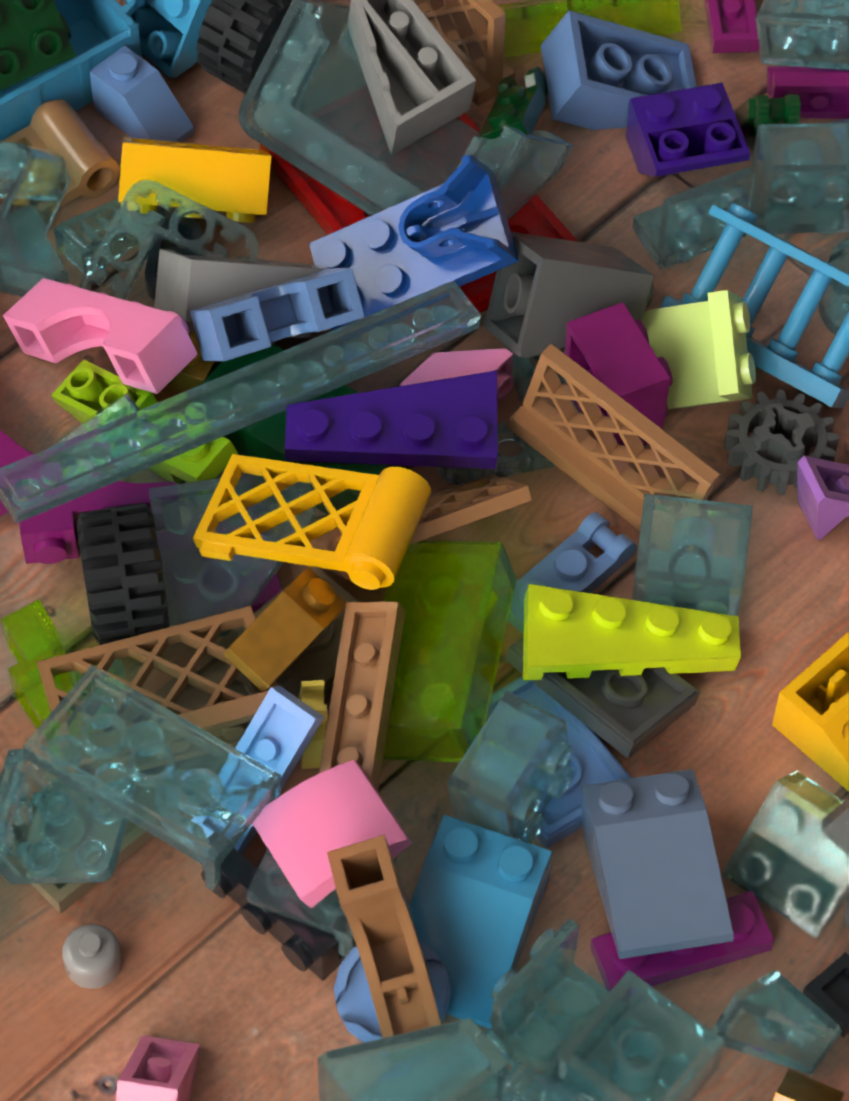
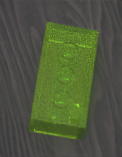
M419 541L409 545L395 581L387 587L384 602H399L405 610V618L383 759L477 763L517 580L502 542Z

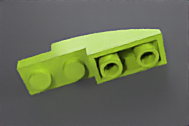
M85 359L51 394V397L59 406L96 435L157 475L170 482H177V485L184 480L205 491L226 468L231 455L238 454L229 439L160 406L152 392L125 385L119 376Z

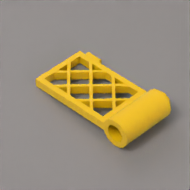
M232 454L192 539L196 547L200 548L199 552L202 557L232 561L234 554L344 571L349 574V578L357 586L368 590H375L379 587L390 586L395 581L431 495V487L422 476L402 467H388L383 469L380 475ZM242 473L263 476L266 481L239 496L235 492ZM298 482L312 484L314 490L289 503H286L280 491ZM347 489L361 491L357 501L337 511L329 500L331 497ZM274 495L280 507L252 521L246 509ZM323 503L330 515L302 529L295 516ZM240 512L246 525L229 534L215 533L220 522ZM289 520L295 533L277 542L265 541L260 535ZM338 527L342 536L335 551L312 547L310 541Z

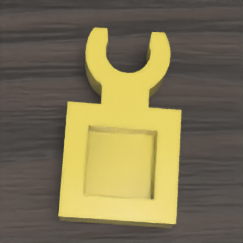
M324 680L301 681L298 699L324 716L317 731L300 757L301 769L320 768L328 719L327 705H324Z

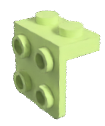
M729 290L707 293L708 301L650 309L644 312L642 323L648 334L649 345L657 358L661 356L667 361L672 373L673 383L669 386L667 398L668 410L753 398L751 384H754L756 381V370L753 356L747 350L746 333L750 331V316L746 302H742V297Z

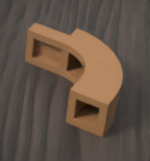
M385 835L328 851L327 855L340 906L349 923L361 957L383 1043L389 1059L447 1042L425 954L396 863Z

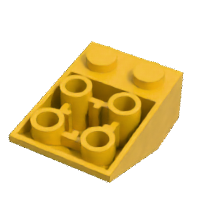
M849 632L779 692L772 726L848 792Z

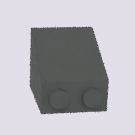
M511 232L519 262L496 272L483 327L518 357H534L540 355L550 344H553L558 349L565 347L567 322L622 302L633 319H639L642 322L645 309L649 307L653 299L654 285L652 281L654 275L615 247Z

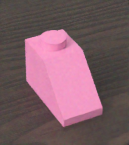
M142 1035L118 1079L116 1101H189L200 1044Z

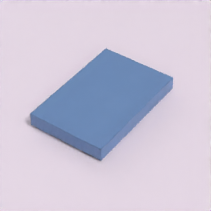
M523 676L450 719V729L546 849L582 827V786L632 778L593 730L531 680L523 681Z

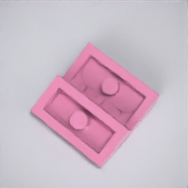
M355 760L337 765L298 784L249 818L300 900L310 908L314 907L336 889L327 855L328 851L385 835L393 858H395L412 844L404 829Z

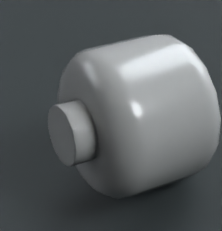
M97 924L82 925L74 929L64 942L62 954L65 971L70 980L78 986L88 989L101 988L111 983L119 974L122 966L120 944L115 934L105 926Z

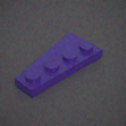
M497 370L289 404L286 408L284 461L496 469L498 458Z

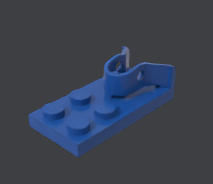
M472 155L461 157L462 164L442 185L309 243L315 265L329 269L352 267L365 318L333 327V333L344 337L519 262L492 170Z

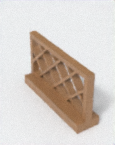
M413 0L476 79L472 101L477 106L499 94L498 84L501 82L500 80L509 76L515 79V71L503 61L506 13L494 1ZM484 17L488 20V26L484 20Z
M550 344L541 353L522 406L510 417L507 425L508 429L669 555L702 518L705 512L702 507L720 475L553 344ZM557 373L566 379L568 385L561 383ZM571 400L578 402L583 413L576 411ZM598 405L604 408L610 417L603 416ZM613 433H619L625 446L617 443ZM639 436L649 443L652 449H646ZM654 465L661 466L667 478L660 477ZM682 470L697 482L687 481Z
M251 606L37 661L38 671L64 757L72 792L232 749L237 746L270 688L278 686L277 681H275L266 691L248 696H243L229 689L240 670L223 655L227 649L215 644V641L223 631L242 626L246 630L256 620ZM182 642L197 650L187 666L183 668L161 658L169 645ZM207 654L231 665L220 684L195 673ZM129 656L143 663L131 683L107 672L116 659ZM153 668L178 679L166 698L141 688ZM75 670L90 678L77 697L56 688L53 676ZM100 682L124 693L111 713L87 702ZM187 684L212 695L205 707L192 711L175 703ZM134 698L158 709L150 722L139 725L128 722L121 717ZM61 704L69 707L65 715L63 713ZM79 713L103 723L95 737L76 742L71 741L68 729Z

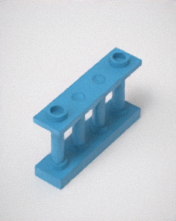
M732 202L728 210L712 205L708 214L727 223L691 294L685 292L682 300L666 295L660 308L708 301L707 293L715 291L744 233L766 243L770 247L742 299V302L745 301L750 316V331L746 333L748 353L752 354L755 366L830 407L843 409L849 398V389L839 384L843 377L839 372L849 355V311L821 364L815 362L811 369L797 362L795 359L799 352L795 348L832 278L849 287V273L755 225L759 215ZM789 255L812 267L814 270L778 339H771L769 345H766L752 337L755 331L752 324Z

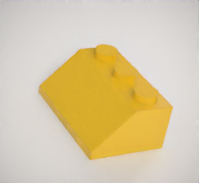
M123 137L118 202L128 203L127 211L134 213L157 214V206L177 207V216L206 218V210L226 212L225 220L254 223L255 214H267L271 155L269 152L260 149Z

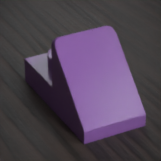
M803 456L798 461L797 498L817 540L824 538L843 519L849 517V465Z

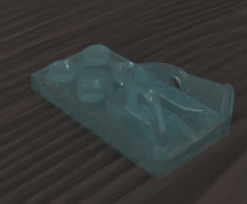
M93 665L90 666L23 745L24 758L199 862L205 872L206 888L214 890L220 883V864L264 807L281 796L280 774Z

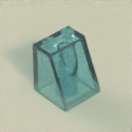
M471 1018L325 1052L317 1058L319 1101H506L508 1060L510 1056L502 1041L492 1031L487 1030L483 1033Z

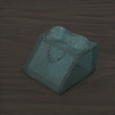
M644 494L632 600L738 616L743 591L753 506Z

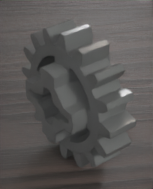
M778 389L776 399L769 400L767 395L759 392L757 393L755 406L743 400L740 403L739 413L731 414L729 417L724 449L730 451L728 464L730 467L742 465L740 474L742 481L749 480L753 476L759 479L758 490L763 492L770 483L776 485L779 495H785L787 485L794 484L797 489L798 461L803 456L809 455L811 447L815 446V450L809 457L835 461L839 435L832 433L835 423L833 417L820 419L823 405L816 403L811 407L805 406V394L799 393L794 401L786 399V394L781 389ZM753 430V435L748 437V434Z

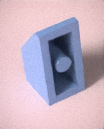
M125 45L89 71L94 110L131 138L184 142L195 133L193 124L159 71Z

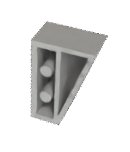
M351 0L347 28L391 156L470 110L476 79L413 0Z
M160 249L154 308L175 312L186 321L189 330L195 331L189 312L191 310L329 268L319 265L263 259L223 258V255L207 254V257L182 255L176 253L175 250ZM312 332L298 334L290 337L311 338Z

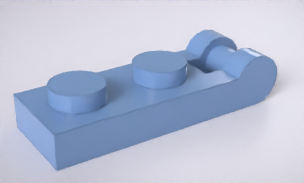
M595 511L584 519L576 532L496 598L495 611L523 634L524 596L528 584L592 593L632 557L637 544L625 534L617 535L609 528L610 522ZM595 544L604 551L597 559L588 552Z

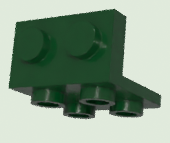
M0 0V91L76 56L70 43L71 32L62 14L58 12L54 0Z

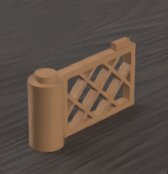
M53 100L41 104L35 111L29 126L0 142V187L4 176L26 178L22 193L0 191V203L18 205L14 215L5 220L0 219V242L81 195L87 198H95L105 194L118 181L120 176L119 164L67 101ZM26 146H29L34 152L31 165L8 163L12 154ZM37 179L57 181L61 188L49 195L33 194Z
M487 474L431 494L410 545L532 501L529 487L519 482ZM328 515L317 516L316 518H314V519H312L311 521H309V523H308L306 526H308V525H310V524H312V523H314V522H316V521H318V520H320V519H322V518H324V517H326V516H328ZM337 527L310 541V543L316 549L335 551L342 534ZM325 569L342 578L351 580L347 572Z

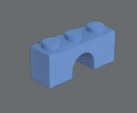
M352 267L326 269L189 311L203 361H227L271 347V342L308 332H320L365 318Z

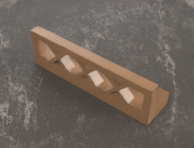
M346 602L319 773L337 765L355 760L377 791L379 789L405 618V610L399 602Z

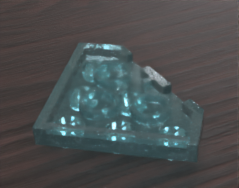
M243 474L238 481L235 492L239 496L266 481L263 476ZM221 478L148 489L157 534L170 627L251 606L284 563L234 554L232 561L201 556L200 548L196 547L192 538ZM298 482L280 491L286 503H289L312 491L311 484ZM274 495L247 508L246 511L252 521L279 508L280 505ZM315 506L295 516L302 529L316 522ZM240 512L220 522L215 533L229 534L246 525ZM289 520L260 535L265 541L277 542L295 533ZM232 629L221 632L218 638L225 637Z

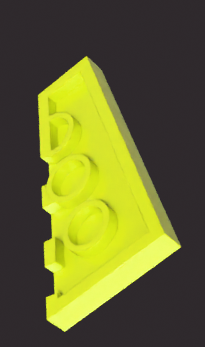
M528 584L524 596L523 681L542 680L544 673L566 672L567 678L570 679L590 678L591 672L596 670H619L620 676L642 675L643 670L646 668L663 667L669 674L735 671L741 658L739 616Z

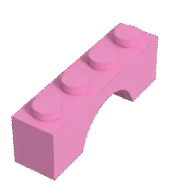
M46 278L41 279L3 315L24 354L52 363H58L76 352L103 346L123 384L158 394L198 355L188 335V325L175 312L156 309L136 301L123 300L103 292L98 293L76 287L70 283L65 284Z

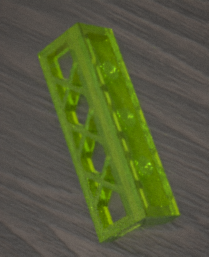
M528 0L498 5L506 13L504 57L542 52V43L568 11L655 35L682 32L679 0Z

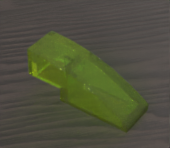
M38 599L2 618L1 623L6 646L18 663L8 669L14 697L62 768L65 765V761L38 671L37 661L64 655L65 651L52 620ZM70 672L53 676L56 688L74 696ZM61 704L63 713L65 715L69 707ZM78 716L68 729L72 742L79 741Z

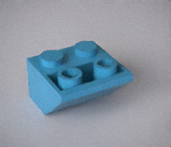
M145 0L144 4L130 16L139 27L141 53L169 78L179 77L198 62L197 41L200 35L199 31L213 0Z

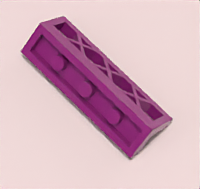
M767 67L768 98H784L786 95L798 94L801 107L800 118H849V67Z

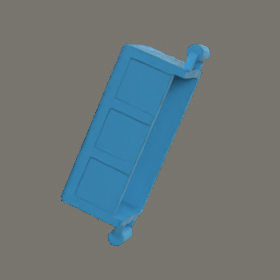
M54 0L58 12L62 14L71 32L70 43L76 56L0 91V142L29 126L35 111L45 102L64 100L75 111L92 103L93 95L89 71L125 45L142 58L139 27L130 16L144 4L145 0H124L127 3L124 6H121L116 0Z

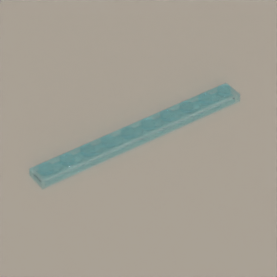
M453 280L1 467L0 500L15 524L280 413L286 410L289 404L306 402L479 329L481 314Z

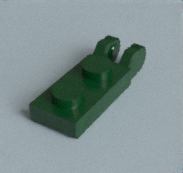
M537 66L529 69L525 74L526 89L522 85H518L512 76L500 80L501 82L498 84L499 94L478 135L486 153L531 137L547 101L546 78L540 67L538 68Z
M797 94L786 95L784 98H768V95H756L754 98H749L736 111V118L741 130H749L750 138H773L778 136V132L785 131L787 126H797L800 119V97Z

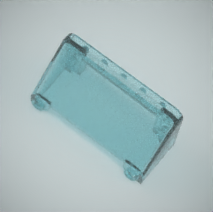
M292 0L239 109V122L243 131L248 136L370 216L442 185L462 164L461 157L472 155L493 171L508 221L557 175L574 147L559 136L548 131H533L531 135H526L515 127L505 126L501 136L498 138L487 139L479 137L478 131L455 118L391 156L347 28L350 7L323 0Z

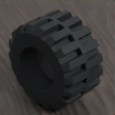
M213 0L199 31L200 35L197 41V51L199 52L197 59L199 64L202 65L204 71L252 98H261L269 92L272 93L292 73L307 47L314 25L315 5H313V0Z
M146 503L80 512L77 521V532L93 636L99 645L169 627L168 607L153 512Z

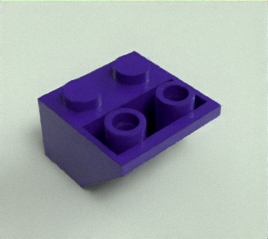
M723 83L630 98L626 139L639 173L657 177L750 160V151Z

